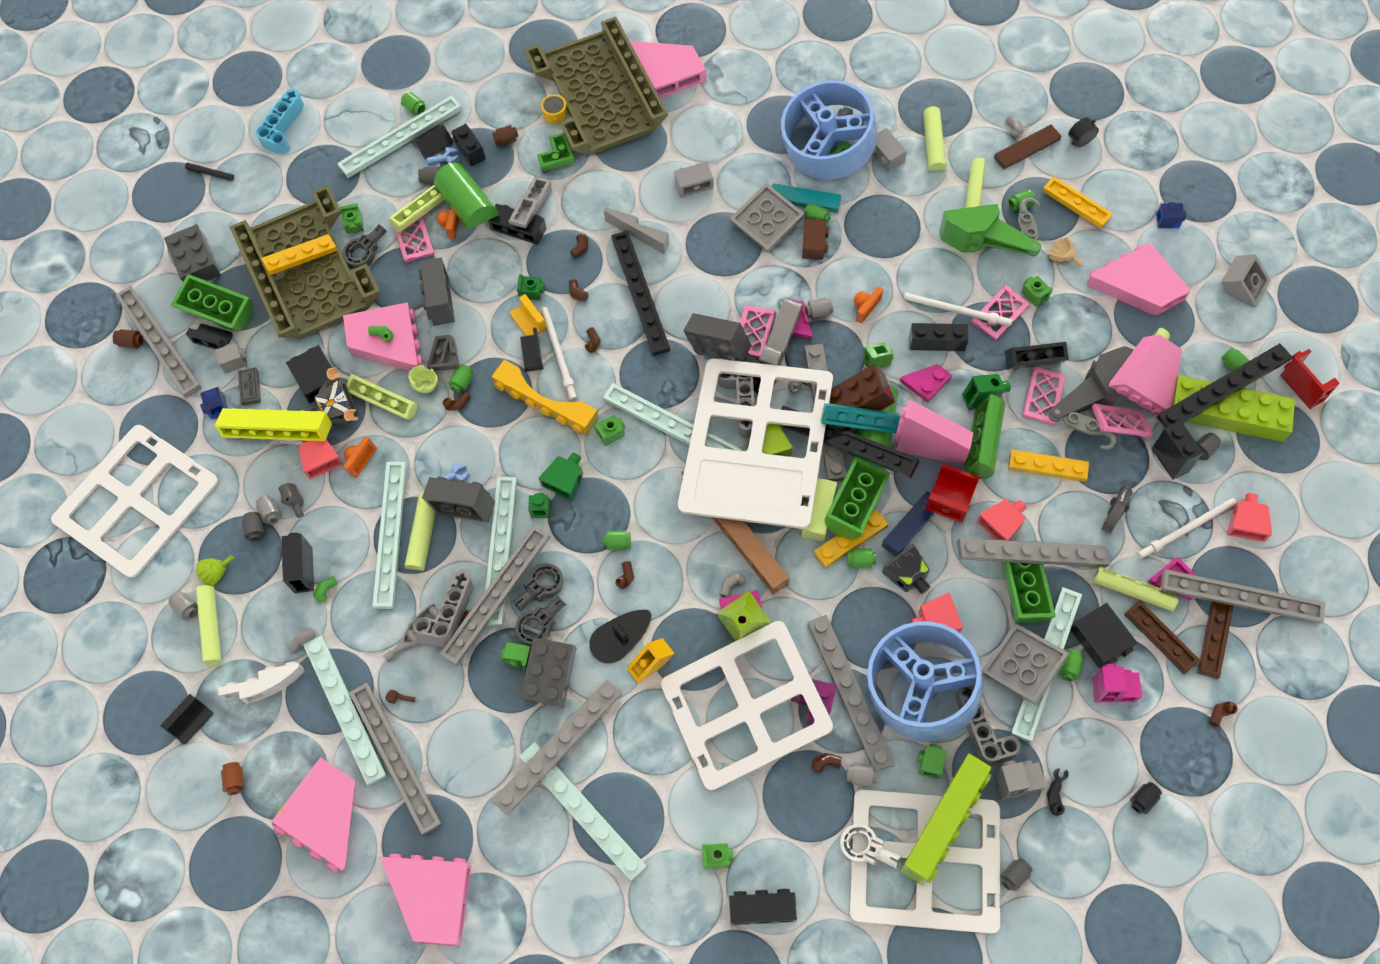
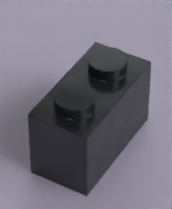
M467 124L451 131L456 146L471 167L486 160L482 145Z

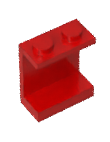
M1307 349L1304 352L1298 351L1292 356V361L1284 366L1285 370L1280 376L1309 409H1312L1324 402L1340 383L1336 378H1333L1322 384L1303 363L1312 352L1310 349Z
M942 464L925 510L963 523L980 477L956 469L953 466Z

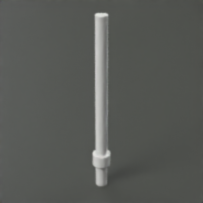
M905 293L904 300L986 320L994 325L998 323L1011 327L1013 319L1001 317L993 312L989 314L910 293Z
M543 307L541 313L545 320L563 377L564 389L567 390L570 401H576L574 381L570 378L548 308Z
M1231 498L1160 540L1156 539L1150 542L1146 548L1137 552L1138 557L1143 559L1152 553L1156 554L1165 545L1237 504V501Z

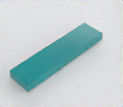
M775 183L772 185V188L793 205L806 207L809 203H815L831 212L838 213L841 195Z
M824 403L820 422L822 424L896 434L900 414Z

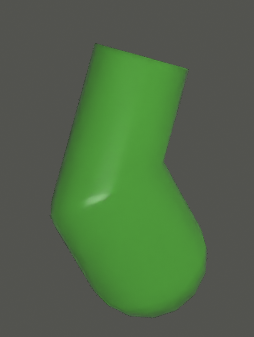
M387 326L368 327L370 336L379 335L385 342H390L393 339V332Z
M332 576L317 585L313 597L316 598L318 603L327 599L325 595L326 590L338 584L335 577Z

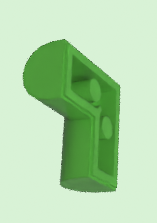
M564 133L549 137L553 150L537 154L542 172L575 163L570 144Z

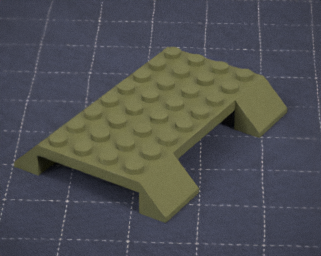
M617 17L602 21L601 32L543 52L540 44L524 49L535 75L554 81L560 95L566 101L567 109L572 119L561 122L560 126L572 150L587 155H593L650 134L668 116L667 110Z
M328 185L312 192L315 201L250 228L246 220L230 226L278 337L305 338L343 321V315L368 310L381 293L367 264L349 270L330 231L340 216L341 210ZM329 234L336 246V252L270 276L261 260L263 257Z

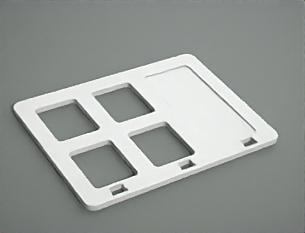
M715 358L708 360L678 500L679 511L684 514L799 529L807 528L811 523L826 424H822L820 420L824 403H830L833 384L832 373L823 370ZM725 373L761 378L757 404L755 406L715 402L714 398L719 375ZM775 380L816 384L817 391L813 412L805 413L770 408ZM820 392H826L825 400L819 399ZM712 417L752 421L753 426L748 450L737 451L706 447L705 443L710 419ZM771 423L809 428L810 434L806 457L795 458L762 453L766 426ZM811 443L818 444L816 453L810 452ZM803 497H809L808 507L801 506Z

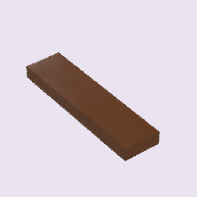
M1051 124L997 152L994 158L1003 169H1006L1059 141L1062 136Z
M1140 600L1124 614L1184 675L1200 661Z
M1211 601L1197 671L1198 674L1214 679L1220 678L1234 606Z

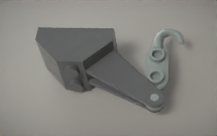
M1123 346L1100 354L1097 361L1093 360L1086 374L1085 381L1051 408L1049 412L1050 420L1054 422L1063 420L1067 427L1088 435H1104L1110 439V444L1106 446L1101 445L1100 448L1104 450L1113 448L1117 441L1116 435L1113 432H1101L1096 419L1080 413L1091 409L1093 404L1114 405L1119 393L1109 387V383L1134 349Z

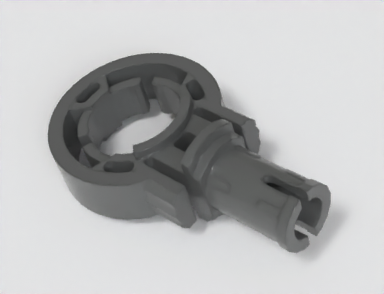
M378 224L369 235L362 234L359 238L350 240L343 249L345 261L352 268H357L364 264L369 266L374 260L375 251L379 248L377 242L387 232L385 228ZM361 248L366 250L364 257L361 258L362 262L359 259L352 258L351 253L355 249Z
M1121 487L1117 497H1113L1110 500L1111 507L1107 512L1108 516L1101 530L1111 534L1123 513L1129 510L1130 505L1128 501L1133 493L1131 488Z
M549 563L537 565L531 571L529 580L524 584L526 591L513 601L515 607L519 606L518 610L522 611L533 600L540 602L544 598L557 595L563 586L561 570ZM543 570H545V574H550L555 578L552 586L546 587L538 583V577L543 575ZM557 578L560 579L558 586L556 585Z
M557 596L546 608L542 609L538 606L534 611L531 610L523 613L517 619L515 625L518 638L523 643L532 646L533 641H528V639L533 640L534 637L527 636L523 626H521L522 632H520L521 623L526 625L529 620L534 619L540 621L542 627L539 635H536V638L546 640L550 634L551 627L556 623L553 618L566 606L565 602Z

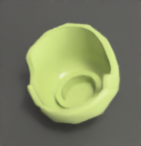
M424 365L413 367L409 372L410 385L416 392L430 393L438 385V376L432 368L429 370Z

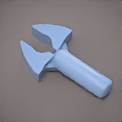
M447 147L445 154L428 157L427 163L458 162L460 160L458 150Z
M453 464L451 465L453 471L443 477L448 480L460 479L465 482L470 474L465 472L459 475L460 471L467 469L466 465Z

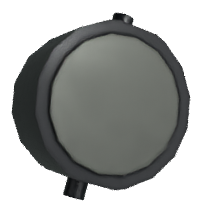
M1085 117L1076 122L1068 132V136L1072 140L1071 144L1082 147L1090 143L1099 132V128L1094 124L1096 121Z

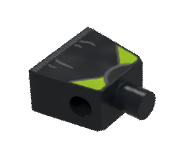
M914 544L910 545L883 567L882 573L905 592L915 587L921 594H924L931 587L924 580L927 578L930 570Z

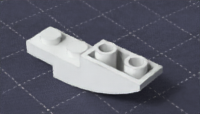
M287 662L284 666L280 667L268 666L265 670L258 671L259 679L249 678L242 683H227L224 687L218 688V694L225 701L240 698L244 703L249 704L283 690L297 680L305 670L297 662Z

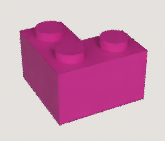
M1106 664L1092 678L1095 702H1137L1142 698L1139 672L1124 670V667H1116V664Z

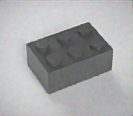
M197 224L164 237L182 282H184L187 274L205 281L221 276L207 240Z
M442 257L420 261L421 269H418V273L423 283L420 284V288L425 298L422 302L428 320L431 319L434 326L455 322L449 276Z
M693 313L683 330L695 353L709 355L716 359L722 358L743 362L752 346L739 322Z
M440 476L437 478L429 477L422 499L438 515L489 522L495 500L481 483H466L460 479L453 481Z
M534 637L520 698L526 701L564 708L577 648L571 644Z

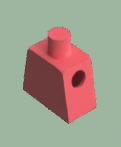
M327 439L326 441H306L298 447L303 470L309 479L343 465Z
M1246 494L1245 501L1241 500L1234 506L1227 535L1265 542L1272 535L1269 507L1265 504L1257 503V494Z
M1004 499L982 512L977 522L995 540L1010 541L1025 520L1022 512L1027 507L1021 500L1012 505L1008 500Z
M950 593L920 606V617L911 619V623L930 621L944 624L959 633L963 629Z

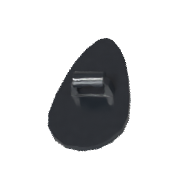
M649 610L631 611L598 627L591 635L589 641L590 651L593 656L603 663H615L625 657L645 634L651 621V612Z

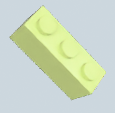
M817 478L811 523L807 528L799 529L802 530L801 537L824 542L827 532L824 519L834 500L837 482ZM805 501L804 506L808 507L809 501Z

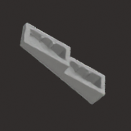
M534 176L525 196H521L509 220V224L523 228L528 226L550 193L551 180Z
M605 207L604 216L606 222L622 231L628 230L629 235L663 254L665 253L669 245L668 232L639 224L638 217Z

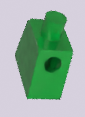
M999 374L973 376L962 396L968 410H972L980 405L990 394L1001 398L1003 393L1010 392L1011 385L1009 381L1002 382Z
M571 453L568 460L558 456L539 477L541 486L573 501L583 477L582 467L578 465L582 458L576 453Z

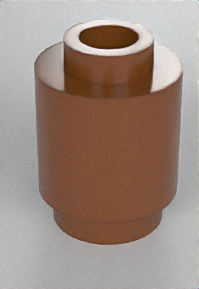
M239 762L224 764L222 766L223 770H221L222 790L227 792V795L239 794L240 790L244 789L243 769L240 767Z

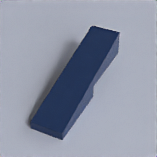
M928 491L883 540L882 547L894 556H897L906 548L915 535L922 530L934 515L933 512L925 510L931 494Z

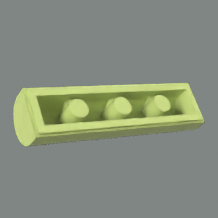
M928 107L923 111L928 171L946 170L941 112L938 107Z
M975 158L971 161L965 208L977 207L981 204L985 158Z
M433 185L389 217V222L395 231L401 233L445 199Z
M354 374L350 375L347 382L350 394L407 420L414 417L417 411L416 402Z
M420 493L404 567L410 570L425 571L436 513L422 499L423 493Z
M1098 567L1093 583L1171 612L1175 610L1179 601L1177 594L1160 591L1158 587L1103 567Z
M210 585L197 586L196 594L202 658L206 666L211 667L222 663L215 590Z

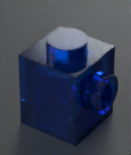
M1161 203L1156 212L1157 227L1180 228L1182 222L1186 220V211L1183 210V203Z
M219 387L200 393L203 402L200 404L202 412L207 414L211 420L218 419L223 408L228 409L225 395Z

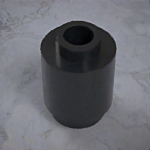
M1152 782L1143 784L1130 798L1131 807L1139 814H1148L1161 799L1162 791Z

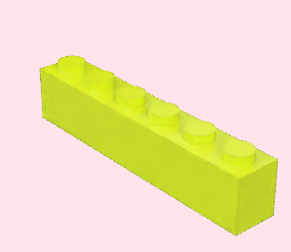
M223 408L215 423V427L222 438L326 441L332 426L328 415L322 411Z

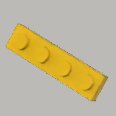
M1054 176L1042 190V192L1100 229L1103 228L1113 215L1107 209Z
M327 234L263 257L261 260L270 276L336 252L337 250L331 237Z
M1011 449L1008 470L1086 482L1088 479L1089 462Z
M876 509L872 512L859 538L848 539L837 535L814 550L813 554L823 567L827 568L848 554V550L857 548L886 529L888 523Z

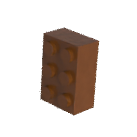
M875 364L833 387L830 396V404L881 411L895 403L886 375ZM842 426V427H843L844 429H846V430H848V429L851 428V427H844V426Z

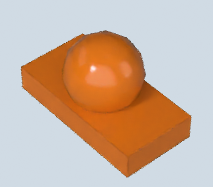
M450 207V211L442 210L438 213L437 222L440 226L446 227L449 239H455L460 219Z
M877 286L871 295L861 291L854 296V305L859 308L856 315L857 322L863 323L882 300L883 288Z
M364 436L358 446L351 445L345 449L344 457L347 462L343 467L354 478L358 477L377 449L369 438Z

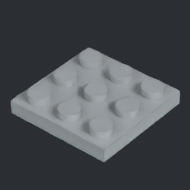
M765 183L730 218V222L769 253L805 217V214L769 184Z
M1015 623L981 672L984 676L1036 706L1070 655L1067 651Z

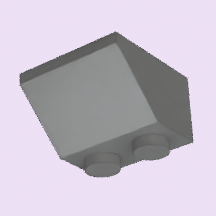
M1256 254L1236 256L1224 275L1221 284L1228 295L1252 307H1256L1271 280Z

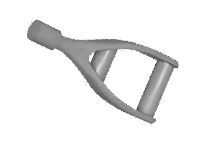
M429 604L410 622L398 645L383 655L387 662L394 658L395 654L401 650L424 644L417 640L415 633L412 631L413 623L428 613L436 619L439 611L435 608V604Z

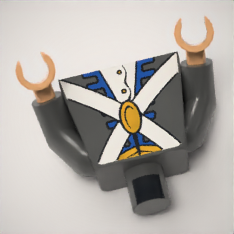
M337 367L329 368L327 370V379L320 388L319 393L315 396L318 406L310 409V411L326 412L333 425L346 426L352 421H357L358 417L354 416L359 413L346 382L337 380V378H341V373L336 374Z

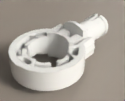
M851 825L845 829L841 836V849L845 856L853 862H868L875 865L876 861L874 859L895 869L899 866L898 862H901L902 856L883 848L881 845H884L885 842L877 838L873 830L866 825ZM856 829L867 831L859 830V833L867 836L869 841L867 849L862 853H855L853 850H850V841L854 835L858 834L857 831H854ZM845 843H847V848L853 855H855V857H852L847 853Z

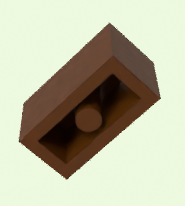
M804 219L802 259L823 260L824 253H828V242H825V238H828L829 227H826V220Z

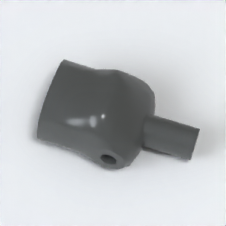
M292 483L282 484L278 488L281 494V502L293 507L297 518L304 516L301 508L304 500L296 485Z

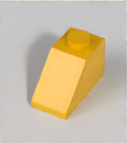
M663 638L649 642L629 664L627 670L639 684L662 668L675 653Z

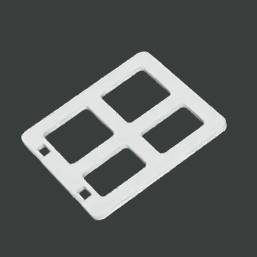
M136 425L52 515L51 521L125 576L135 578L217 486L218 478L215 474L156 436L144 426ZM151 438L157 441L154 447L148 443ZM141 443L156 453L157 457L131 486H125L112 477L110 473L136 444ZM168 465L175 466L198 482V486L172 515H167L142 497L145 490ZM194 467L200 470L197 476L190 472ZM98 486H102L117 496L118 500L97 524L88 531L74 522L71 516ZM130 508H134L160 527L132 560L126 559L102 541L103 537Z
M775 621L665 676L661 681L663 692L669 702L702 782L709 790H716L830 734L833 730V722L786 625L782 621ZM775 639L791 669L794 679L757 699H752L735 660L737 657ZM717 667H721L737 700L738 707L698 727L682 693L681 686ZM798 695H803L814 718V723L773 743L761 719V714ZM679 697L683 707L677 710L673 700ZM746 722L758 746V751L721 770H716L705 745L706 741ZM702 755H705L709 764L704 768L698 758Z
M859 790L854 796L853 825L863 824L868 826L869 808L872 806L911 809L917 812L918 840L943 796ZM978 799L972 809L968 808L972 815H979L982 818V847L974 849L947 846L950 851L944 861H942L979 865L981 867L982 914L980 916L934 912L932 910V881L930 883L926 882L923 886L916 882L915 910L869 907L866 905L867 862L856 863L852 861L850 888L851 919L859 923L986 934L996 933L1000 929V807L998 803L994 800ZM987 825L994 826V838H987ZM854 830L858 833L852 837V850L855 853H862L868 847V837L859 833V830L867 832L866 830ZM884 841V845L881 846L897 855H901L902 859H907L916 843ZM987 894H994V907H987Z

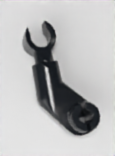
M1060 768L1054 770L1055 780L1052 781L1046 794L1050 811L1056 816L1062 815L1065 811L1059 793L1062 788V781L1067 779L1069 775L1068 770H1065L1064 776L1060 778Z

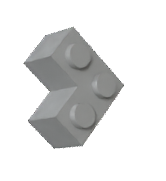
M1015 760L1003 763V766L994 775L1001 800L1042 792L1047 788L1039 762L1025 761L1016 763Z

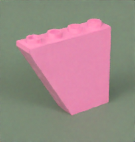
M630 41L660 98L706 81V69L693 46Z
M1151 243L1144 246L1140 245L1133 252L1123 254L1118 260L1108 262L1103 268L1093 270L1089 274L1090 277L1087 281L1089 287L1154 316L1185 301L1191 291Z
M408 302L343 315L347 347L352 356L409 372L413 367L423 365L422 357L418 355V350H421L418 339L416 340L415 336L418 335V329L416 324H413L416 316L414 309H410ZM387 326L393 332V339L390 342H385L379 335L370 336L368 327Z
M1161 335L1143 337L1110 381L1109 387L1116 390L1117 393L1128 397V400L1136 402L1140 407L1151 411V414L1158 415L1173 406L1182 349Z
M908 400L907 407L902 408L894 443L898 444L897 450L903 453L964 466L971 448L973 432L914 401Z
M320 757L271 821L272 825L275 826L273 830L281 836L286 834L291 837L292 840L290 842L301 849L304 846L310 850L308 854L315 860L319 861L321 858L326 861V867L331 871L337 873L339 870L343 873L346 866L355 781Z
M390 854L389 857H382L383 866L413 941L421 944L461 946L471 874V865L466 863V859L453 858V862L445 861L443 857H432V860H423L424 857L419 855H411V858L407 859L402 858L403 855Z

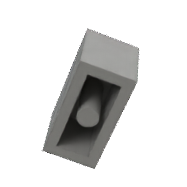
M887 128L878 132L876 147L872 155L878 159L880 165L885 167L887 171L903 164L907 154L905 148Z
M707 162L697 163L693 166L674 171V181L681 198L714 188L713 176Z

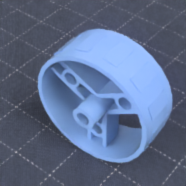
M826 80L807 86L788 102L783 111L781 131L787 154L793 165L801 173L809 177L832 180L850 175L860 169L870 159L875 150L877 122L871 101L864 91L849 82ZM826 106H849L863 114L835 117L834 110ZM806 116L816 130L803 151H800L791 144V137L797 124ZM860 139L849 149L827 156L829 152H834L841 145V141Z
M930 621L904 624L892 630L880 640L869 660L867 673L868 688L875 709L887 726L906 738L917 741L946 739L966 727L977 713L983 692V676L980 661L969 641L953 628ZM918 642L944 644L955 649L965 659L932 665L931 662L922 660L908 645ZM903 657L908 658L906 661H900ZM887 659L911 684L900 717L887 709L876 694L877 677ZM954 673H959V674H961V675L958 676V677H953V676H952V674H954ZM937 676H947L946 679L939 681L935 680V677ZM975 685L970 699L954 715L944 720L924 723L930 703L935 699L938 692ZM914 707L920 708L917 712L910 711Z

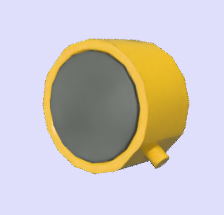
M556 94L548 95L541 102L542 114L548 123L557 124L566 119L568 114L567 105L562 96Z

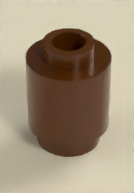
M511 125L495 129V132H492L496 146L516 142V138L519 137L516 127L512 128Z
M120 329L113 333V343L118 347L138 349L143 343V336L139 331Z

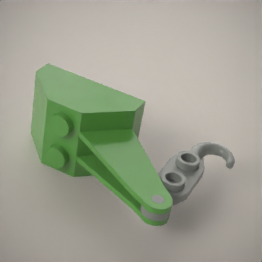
M1031 197L1021 200L1018 216L1020 231L998 219L1000 214L998 204L946 210L943 213L939 230L941 240L962 253H973L980 251L983 246H989L1037 256L1041 250V244L1036 241L1039 233L1034 216L1027 210L1026 204L1034 203L1037 207H1040V204Z

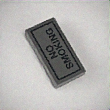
M255 367L239 370L240 403L248 405L261 402L258 369Z

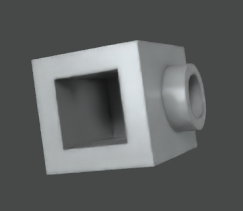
M236 342L215 350L219 365L225 373L247 366L245 350L243 348L240 349Z

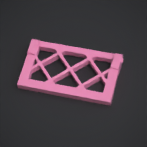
M423 217L419 219V225L414 223L411 225L416 228L413 234L407 233L405 230L401 233L395 231L404 263L435 255ZM419 230L423 232V239L416 236ZM402 235L410 237L406 244L403 243ZM413 239L420 242L417 248L409 246ZM423 244L427 245L428 250L421 251L420 249ZM408 248L414 251V253L407 255L406 249Z
M1004 285L981 312L989 314L993 312L1001 317L1002 314H1012L1009 319H1013L1014 322L1027 309L1030 303L1014 292L1009 286ZM1005 293L1010 299H1000V297ZM995 303H998L999 311H989ZM1001 303H1010L1011 310L1002 311ZM1013 303H1019L1021 305L1020 308L1014 310ZM978 318L971 320L975 327L982 330L995 341L1010 327L998 323L994 325L988 323L989 321L983 323ZM991 326H1001V328L995 332L991 329Z
M745 305L740 323L743 329L746 325L750 328L751 332L746 334L747 337L754 334L758 341L751 344L752 346L748 353L754 358L759 359L764 345H767L776 311ZM749 313H753L756 315L755 317L747 320ZM768 316V323L765 324L761 317ZM759 319L763 326L754 330L750 323ZM765 329L764 337L760 339L757 332ZM761 344L759 352L752 350L753 347Z
M1033 367L1022 417L1055 425L1056 422L1050 420L1043 412L1060 402L1066 375L1040 367ZM1037 375L1043 376L1044 380L1037 383ZM1051 379L1059 380L1057 388L1052 384ZM1047 382L1052 390L1044 393L1039 385ZM1036 387L1041 396L1033 399V390ZM1054 392L1056 395L1052 404L1047 396ZM1043 398L1048 406L1041 410L1036 401ZM1030 404H1033L1038 412H1029Z
M1093 404L1092 409L1101 432H1113L1146 438L1153 436V432L1142 410ZM1111 415L1113 418H1115V419H1116L1117 421H1119L1120 423H1119V424L1115 423L1113 420H1111V419L1109 418V416ZM1128 418L1130 421H1132V422H1133L1134 424H1136V425H1135V426H1132V425H1131L1130 423H1128L1125 419Z

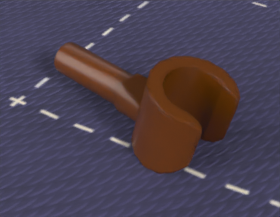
M390 690L385 699L395 704L397 699L415 702L416 697L405 696L395 690Z

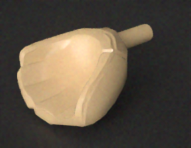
M1068 237L1056 241L1050 248L1048 255L1050 260L1069 262L1072 259L1078 266L1083 264L1075 256L1077 254L1076 249Z

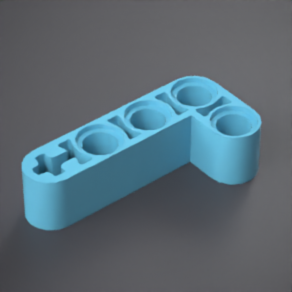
M289 89L283 94L256 130V135L262 147L278 154H285L289 151L290 145L284 132L304 106L296 89Z

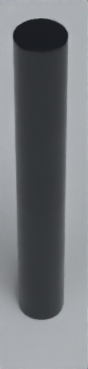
M188 162L185 164V169L230 181L234 180V175Z

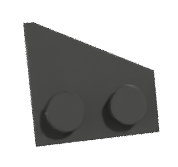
M451 335L435 336L427 369L430 370L432 368L434 371L458 369L460 364L455 339Z

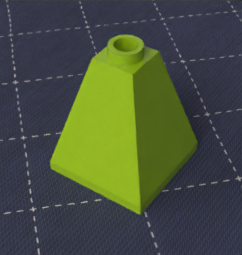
M749 590L716 613L735 641L772 623ZM740 616L746 617L744 624L739 622L738 618Z

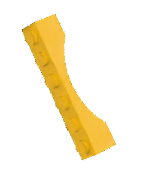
M503 360L492 375L496 389L508 392L516 400L521 399L527 406L539 409L545 416L556 418L557 422L562 425H569L579 434L588 435L599 419L597 409L582 401L559 402L541 396L526 383L520 368L506 360Z

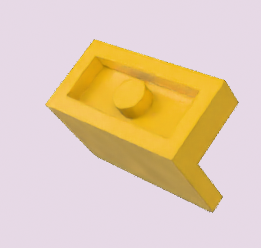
M526 294L519 297L521 305L510 311V316L525 336L534 335L533 328L535 327L538 334L547 329L544 318Z

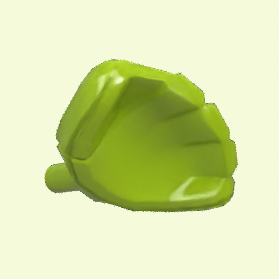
M230 555L224 561L214 558L200 560L196 567V574L199 580L206 585H216L225 574L226 565L234 557Z

